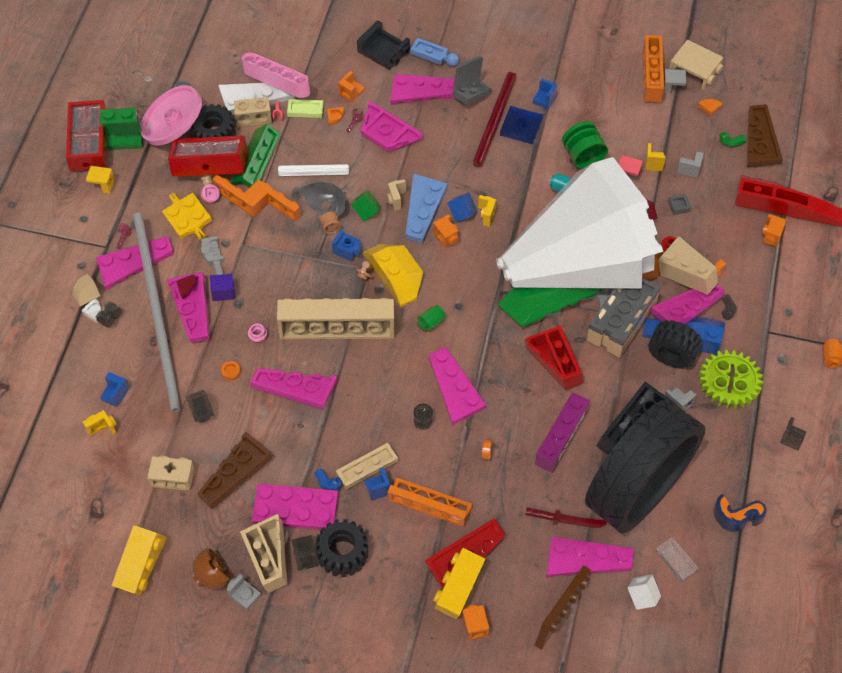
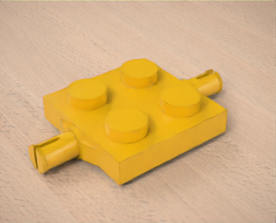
M175 193L170 194L169 199L173 204L162 210V213L182 240L191 234H196L200 241L202 237L206 238L201 229L212 222V219L194 193L180 200Z

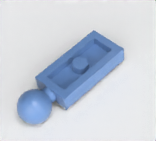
M420 38L416 39L410 49V54L439 65L443 61H446L447 65L451 67L459 63L458 55L455 53L448 54V48Z

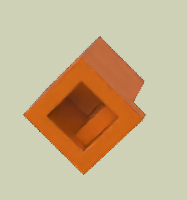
M449 214L433 222V234L445 248L459 242L458 228L455 224L451 223Z
M771 214L768 215L762 234L765 235L763 239L765 244L777 247L786 219Z

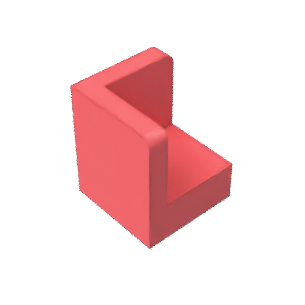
M622 155L619 165L625 173L638 176L641 172L643 161Z

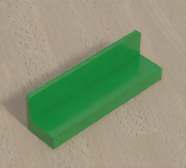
M268 123L255 130L247 147L248 155L244 172L234 175L231 184L234 185L241 181L250 188L258 179H261L280 137V133Z

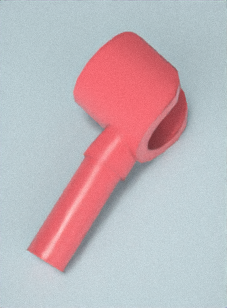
M279 101L275 102V110L272 112L273 121H275L276 116H280L281 121L283 120Z

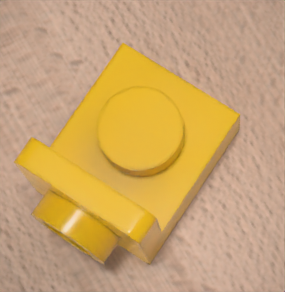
M479 195L478 208L482 209L483 225L490 227L496 212L497 199Z

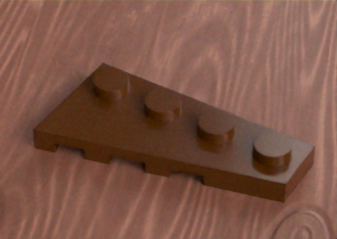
M767 104L750 106L748 112L747 167L782 164L783 158Z
M584 565L543 621L534 646L542 650L552 633H555L561 619L567 616L570 605L572 603L575 604L578 600L581 588L585 590L590 581L588 575L591 569Z

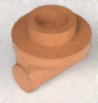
M364 261L361 269H355L358 273L356 276L366 281L368 278L372 279L373 276L369 274L373 269L368 261Z

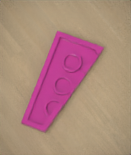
M394 74L391 105H396L397 102L402 101L412 103V100L420 99L430 101L431 98H438L439 100L456 98L452 95L455 79Z
M168 236L148 242L152 266L173 255ZM139 245L96 257L106 291L112 288V285L115 283H122L127 280L128 276L144 271Z
M551 537L546 578L556 575L573 576V574H577L583 565L591 569L589 574L594 572L631 571L634 549Z

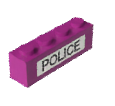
M571 393L536 453L535 465L551 473L554 472L586 416L590 400L576 393Z

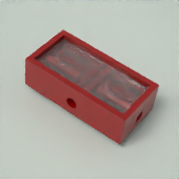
M104 100L68 102L66 161L70 171L89 170L90 166L106 168V133L104 126H100V110L106 109Z
M245 136L182 138L174 140L168 157L172 177L237 175L243 173L248 155Z

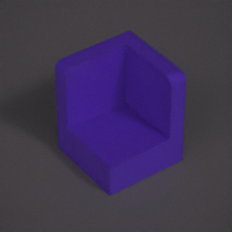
M232 273L210 276V290L213 301L235 299Z

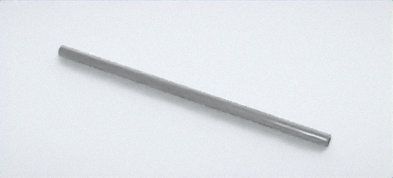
M142 213L133 214L170 408L171 412L176 413L181 408Z

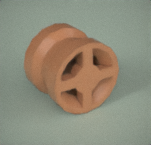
M326 212L320 217L319 220L323 225L325 234H334L341 229V224L337 221L338 216L335 212Z

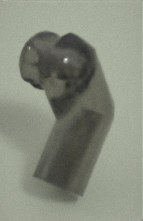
M727 294L721 298L725 305V309L722 310L721 314L725 320H730L735 316L737 306L731 296Z

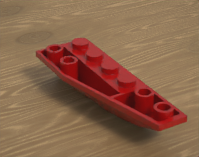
M740 175L735 200L736 206L842 227V208L774 181Z

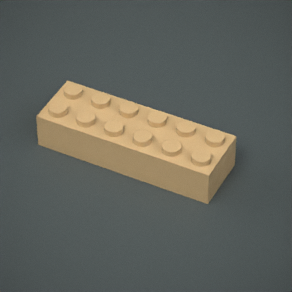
M305 298L303 300H278L277 324L280 339H394V299Z

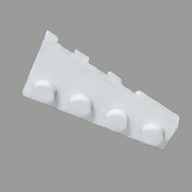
M266 83L219 85L224 105L232 114H235L234 101L269 97V104L271 105L275 104L276 101L283 102L295 99L294 95Z

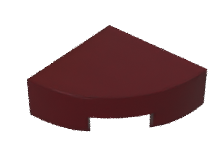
M194 274L176 281L182 299L189 296L196 285Z

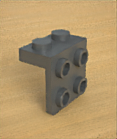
M481 56L459 64L456 68L452 95L466 105L491 94L492 88L479 80L483 62Z

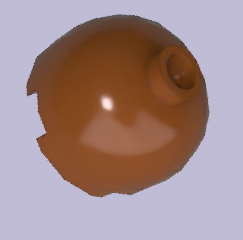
M211 548L204 549L193 562V572L195 574L193 579L199 587L204 586L210 590L221 589L233 579V575L229 568L225 571V567L221 563L223 559Z

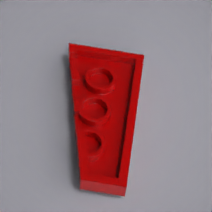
M493 518L426 559L425 564L443 589L445 583L442 580L447 571L451 572L454 566L451 564V561L456 552L460 553L462 548L485 558L505 537V534Z

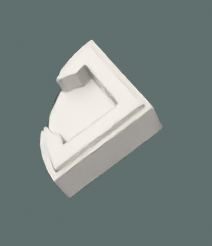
M94 299L82 309V313L96 323L101 318L102 310L98 300Z

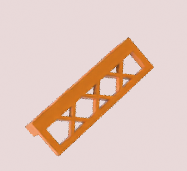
M398 477L394 485H390L388 490V501L462 527L465 526L473 505L472 503ZM398 486H405L408 488L409 491L398 488ZM418 493H425L427 497L418 495ZM442 499L446 502V504L438 502L436 500ZM462 506L466 508V510L464 511L455 507Z

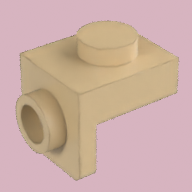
M405 179L388 183L387 201L389 205L392 204L394 211L401 209V197L399 194L406 193Z

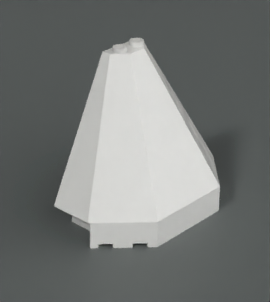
M611 157L592 163L579 170L506 251L496 259L498 268L502 269L505 280L509 281L513 287L642 288V274L654 270L655 254L663 252L662 246L655 239L657 231L653 219L650 220L646 209L649 208L647 200L617 161Z

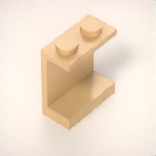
M687 40L670 61L669 69L679 70L681 68L703 79L701 89L705 90L708 85H712L715 75L721 73L724 66L722 65L723 57Z

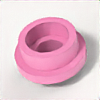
M253 324L248 330V336L254 342H261L267 337V329L262 324Z

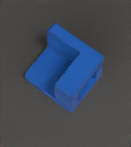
M542 78L539 90L533 98V104L549 109L556 98L557 84Z
M469 192L447 202L456 222L477 213Z
M108 372L105 377L107 387L100 396V399L117 407L129 387L125 378Z
M384 468L379 469V476L364 480L371 501L388 496L390 483Z

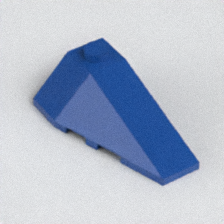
M693 318L685 325L697 331L696 333L702 339L699 351L717 355L722 341L725 322L710 318ZM646 319L642 336L651 339L657 324L661 321L659 319Z

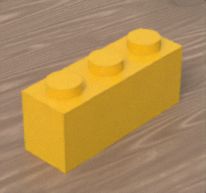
M462 548L460 553L456 552L451 561V564L454 566L451 572H446L442 580L445 585L442 591L438 589L433 599L436 602L434 609L457 620L484 564L485 558Z

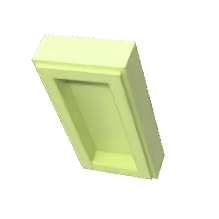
M289 99L287 116L322 118L323 100Z

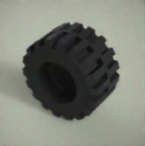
M214 104L202 106L203 108H201L197 119L190 127L192 138L236 135L232 112L225 106L221 107L219 104L216 106Z
M664 320L657 324L649 341L648 350L652 353L653 357L665 365L679 369L689 368L697 357L702 345V339L696 333L697 331L690 326L675 320Z
M339 519L334 520V524L327 523V528H321L320 534H317L316 537L317 542H315L321 568L324 567L325 572L329 573L332 571V576L337 577V574H341V577H346L345 574L347 573L352 576L355 570L359 572L361 565L364 566L366 564V558H368L367 535L363 532V528L360 525L356 527V522L348 523L347 519H343V522H339ZM342 541L354 546L353 550L345 555H338L330 550L334 544Z

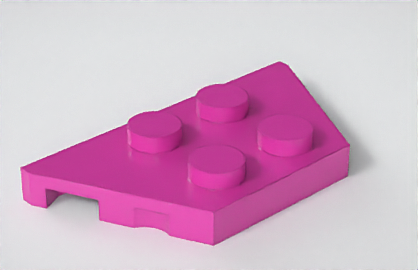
M369 101L364 123L361 127L362 136L388 152L423 139V133L372 101Z

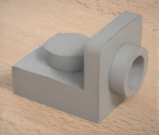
M241 574L237 578L234 577L227 585L228 596L246 611H249L261 597V593L247 583Z

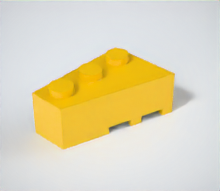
M133 525L112 586L141 595L142 591L144 592L147 587L148 578L167 537Z

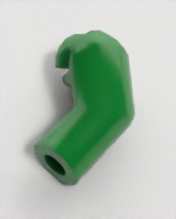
M722 132L719 135L720 143L729 147H736L746 143L744 135L735 138L729 137L727 132Z

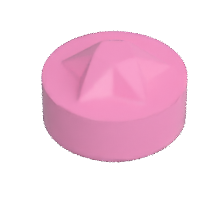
M213 184L204 186L201 191V198L206 203H214L220 196L219 189Z

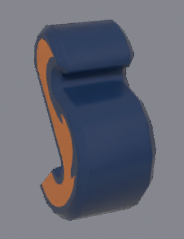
M721 494L717 498L713 512L716 521L723 529L736 532L744 529L748 521H751L753 526L761 524L766 515L767 508L764 503L756 500L732 511L727 499Z

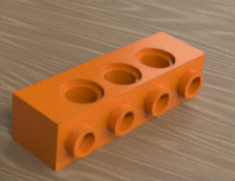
M645 35L643 44L644 102L662 101L664 92L662 36Z

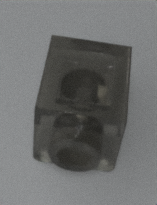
M312 535L292 539L298 570L317 567L318 562Z

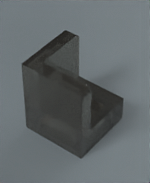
M791 417L780 443L799 451L807 431L793 426L795 418Z

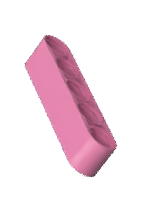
M252 52L242 55L243 70L246 75L299 98L310 95L307 75Z

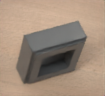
M686 194L668 197V203L673 215L691 212V206Z

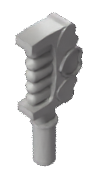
M218 237L203 238L201 240L202 258L205 259L208 266L213 265L216 275L223 274L221 263L224 262V258L220 255Z

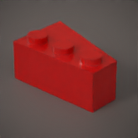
M561 325L525 338L526 349L564 390L583 384L582 372Z

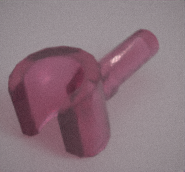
M357 109L353 110L351 123L346 129L347 132L351 131L356 122L362 121L363 111L357 114Z
M124 223L120 224L118 228L121 236L116 246L117 249H121L124 239L131 235V229Z

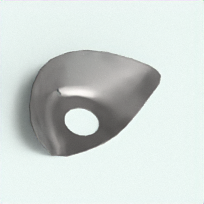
M316 182L301 188L306 201L319 213L335 212L337 216H340L344 212V194L333 183ZM328 201L332 207L329 210H323L320 204Z

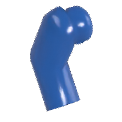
M318 469L314 472L322 489L336 491L340 489L342 482L338 477L327 478L323 469Z

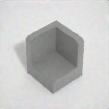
M665 69L663 94H670L672 85H686V70Z
M696 152L695 160L681 157L677 173L698 178L704 153Z
M675 388L673 391L668 389L665 392V396L684 411L694 404L696 394L692 390L686 394L678 388Z

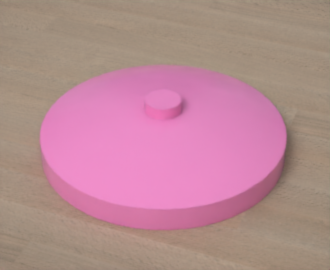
M188 85L177 86L163 93L151 104L142 118V137L149 144L155 146L164 145L179 138L192 126L200 113L202 106L200 94Z

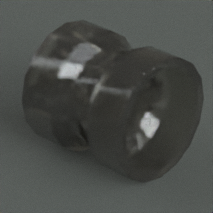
M107 301L103 306L104 309L99 311L95 317L100 324L111 328L115 318H119L122 314V310L113 302Z
M425 403L417 405L413 411L414 425L420 430H427L433 423V409Z

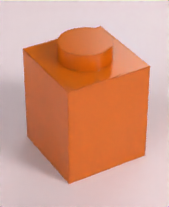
M474 604L462 609V620L468 641L489 636V625L483 605L477 606Z

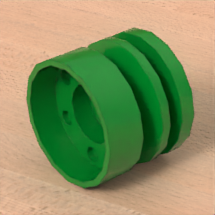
M583 121L570 127L562 137V143L568 154H570L569 156L576 168L583 169L592 163L603 160L608 154V147L593 122Z

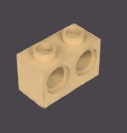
M269 97L234 101L237 128L259 126L267 123L272 124Z

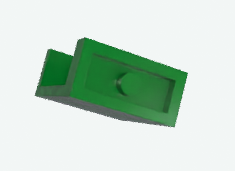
M136 107L100 110V126H104L107 150L143 148L141 125Z

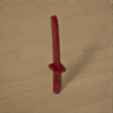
M527 507L525 513L528 516L551 520L553 525H557V522L593 528H601L607 525L605 520L559 514V510L552 513Z

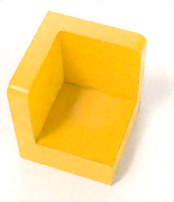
M648 143L645 154V170L663 171L665 163L664 153L651 152V143Z
M90 166L86 178L88 183L100 184L102 192L110 194L115 180L112 169Z

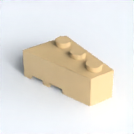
M276 514L240 531L267 593L287 585L283 522L279 514Z

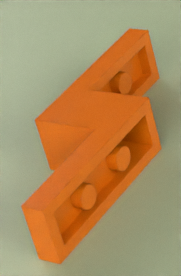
M219 175L212 179L213 185L219 189L222 196L253 217L257 216L270 204L295 222L301 218L300 207L296 202L290 201L283 193L275 191L268 183H264L259 179L246 192H243L239 187L236 188L226 178H221Z

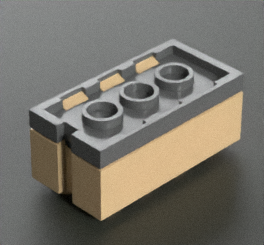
M642 278V288H614L589 324L587 341L598 347L601 345L607 347L609 353L620 358L650 314L651 307L656 305L660 287Z

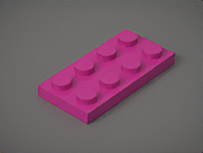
M257 484L252 524H257L279 514L283 527L321 530L324 527L326 529L327 523L334 524L338 491Z

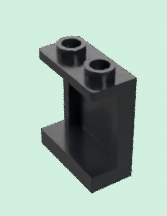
M379 20L357 40L358 53L388 70L396 66L400 59L407 55L411 49L409 38L406 37L402 41L384 31L383 23Z

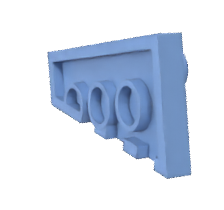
M417 174L413 175L405 234L406 239L420 243L424 242L447 190V183Z

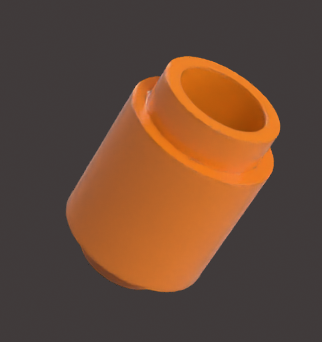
M837 339L826 340L822 347L824 365L829 368H838L842 365V345Z

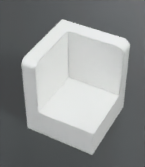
M653 574L633 578L627 587L637 610L655 607L661 598Z

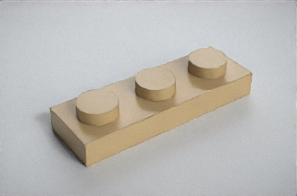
M386 443L336 470V475L341 480L345 489H348L380 472L379 469H385L398 462V457L390 445Z

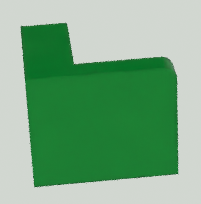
M369 190L354 198L351 206L363 221L378 213L381 205Z

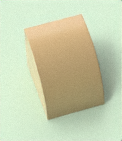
M88 274L78 279L73 288V297L79 306L100 297L94 281Z

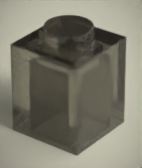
M204 389L185 396L195 422H206L210 417L214 416Z

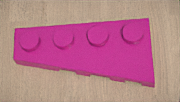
M203 272L194 274L196 285L190 292V295L184 299L180 296L176 281L193 274L166 279L191 343L210 339L205 276Z
M716 284L708 295L691 289L652 306L651 313L662 322L664 320H675L676 322L686 324L724 296V289Z
M446 347L429 354V361L437 379L452 426L486 408L485 402Z
M257 368L250 382V387L324 409L337 382V376L330 375V378L321 377V374L308 376L301 375V372L288 374L283 373L282 370Z

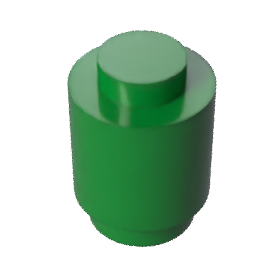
M438 305L431 306L417 317L418 327L422 331H431L443 322V319L446 317L445 312Z

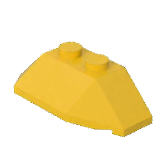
M378 244L363 252L400 307L417 300L423 271L404 245Z

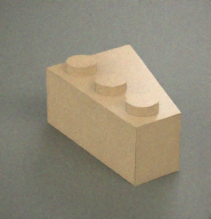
M679 236L658 259L661 276L706 295L718 283L716 267Z

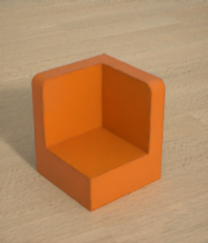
M352 71L348 72L338 82L339 94L351 102L364 91V86L354 81V72Z

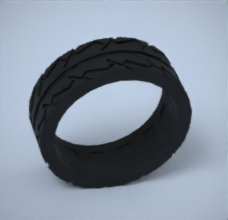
M670 399L659 401L628 429L606 457L588 488L585 505L600 517L605 518V521L623 534L628 532V530L630 531L660 503L678 481L696 454L705 435L706 427L690 414H686L682 408Z

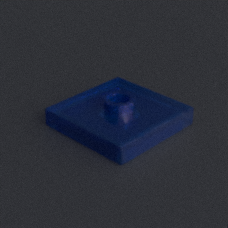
M510 106L501 127L500 136L534 144L544 115Z

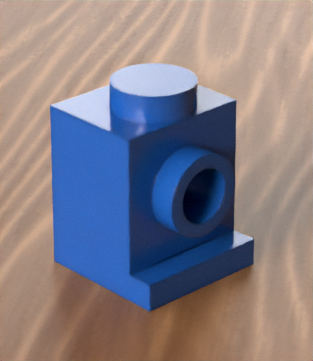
M340 230L332 242L333 254L352 262L362 251L361 240L344 233V230Z

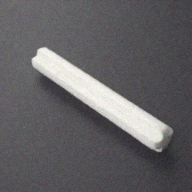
M281 165L278 167L279 176L348 175L349 165Z

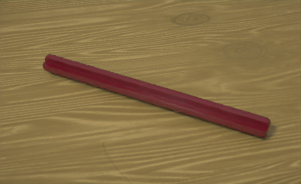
M508 72L473 159L474 166L481 167L515 82V73Z

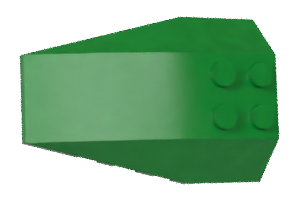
M513 287L499 302L498 307L523 328L545 318V315L551 312L555 314L561 311L560 308L569 304L570 306L577 304L578 300L583 298L589 299L604 288Z

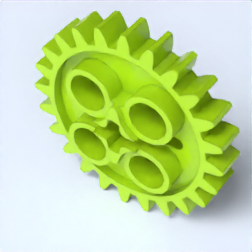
M725 350L723 355L718 351L716 356L711 354L709 359L706 358L701 366L698 376L700 377L699 384H702L701 391H707L705 397L712 396L711 402L718 400V406L725 403L728 409L729 405L732 404L734 409H736L737 405L740 404L743 408L745 403L750 405L752 400H756L758 394H760L763 381H761L763 374H759L761 368L755 367L756 361L749 362L750 356L743 358V352L738 356L735 350H733L732 354ZM731 365H733V366H734V369H733V374H732V379H731V381H732V385H731V389H730V390H731V391H730L731 393H728V385H729V381H730V376H729V374H730V372H731Z

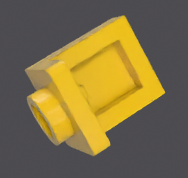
M104 410L89 416L83 421L89 437L108 427L112 435L116 433L114 426H116L115 420L111 415L107 416Z

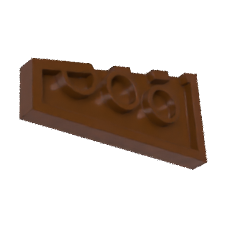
M247 432L242 435V440L239 444H235L231 449L232 453L229 457L221 462L218 471L210 476L197 493L198 497L211 509L272 459L271 453Z

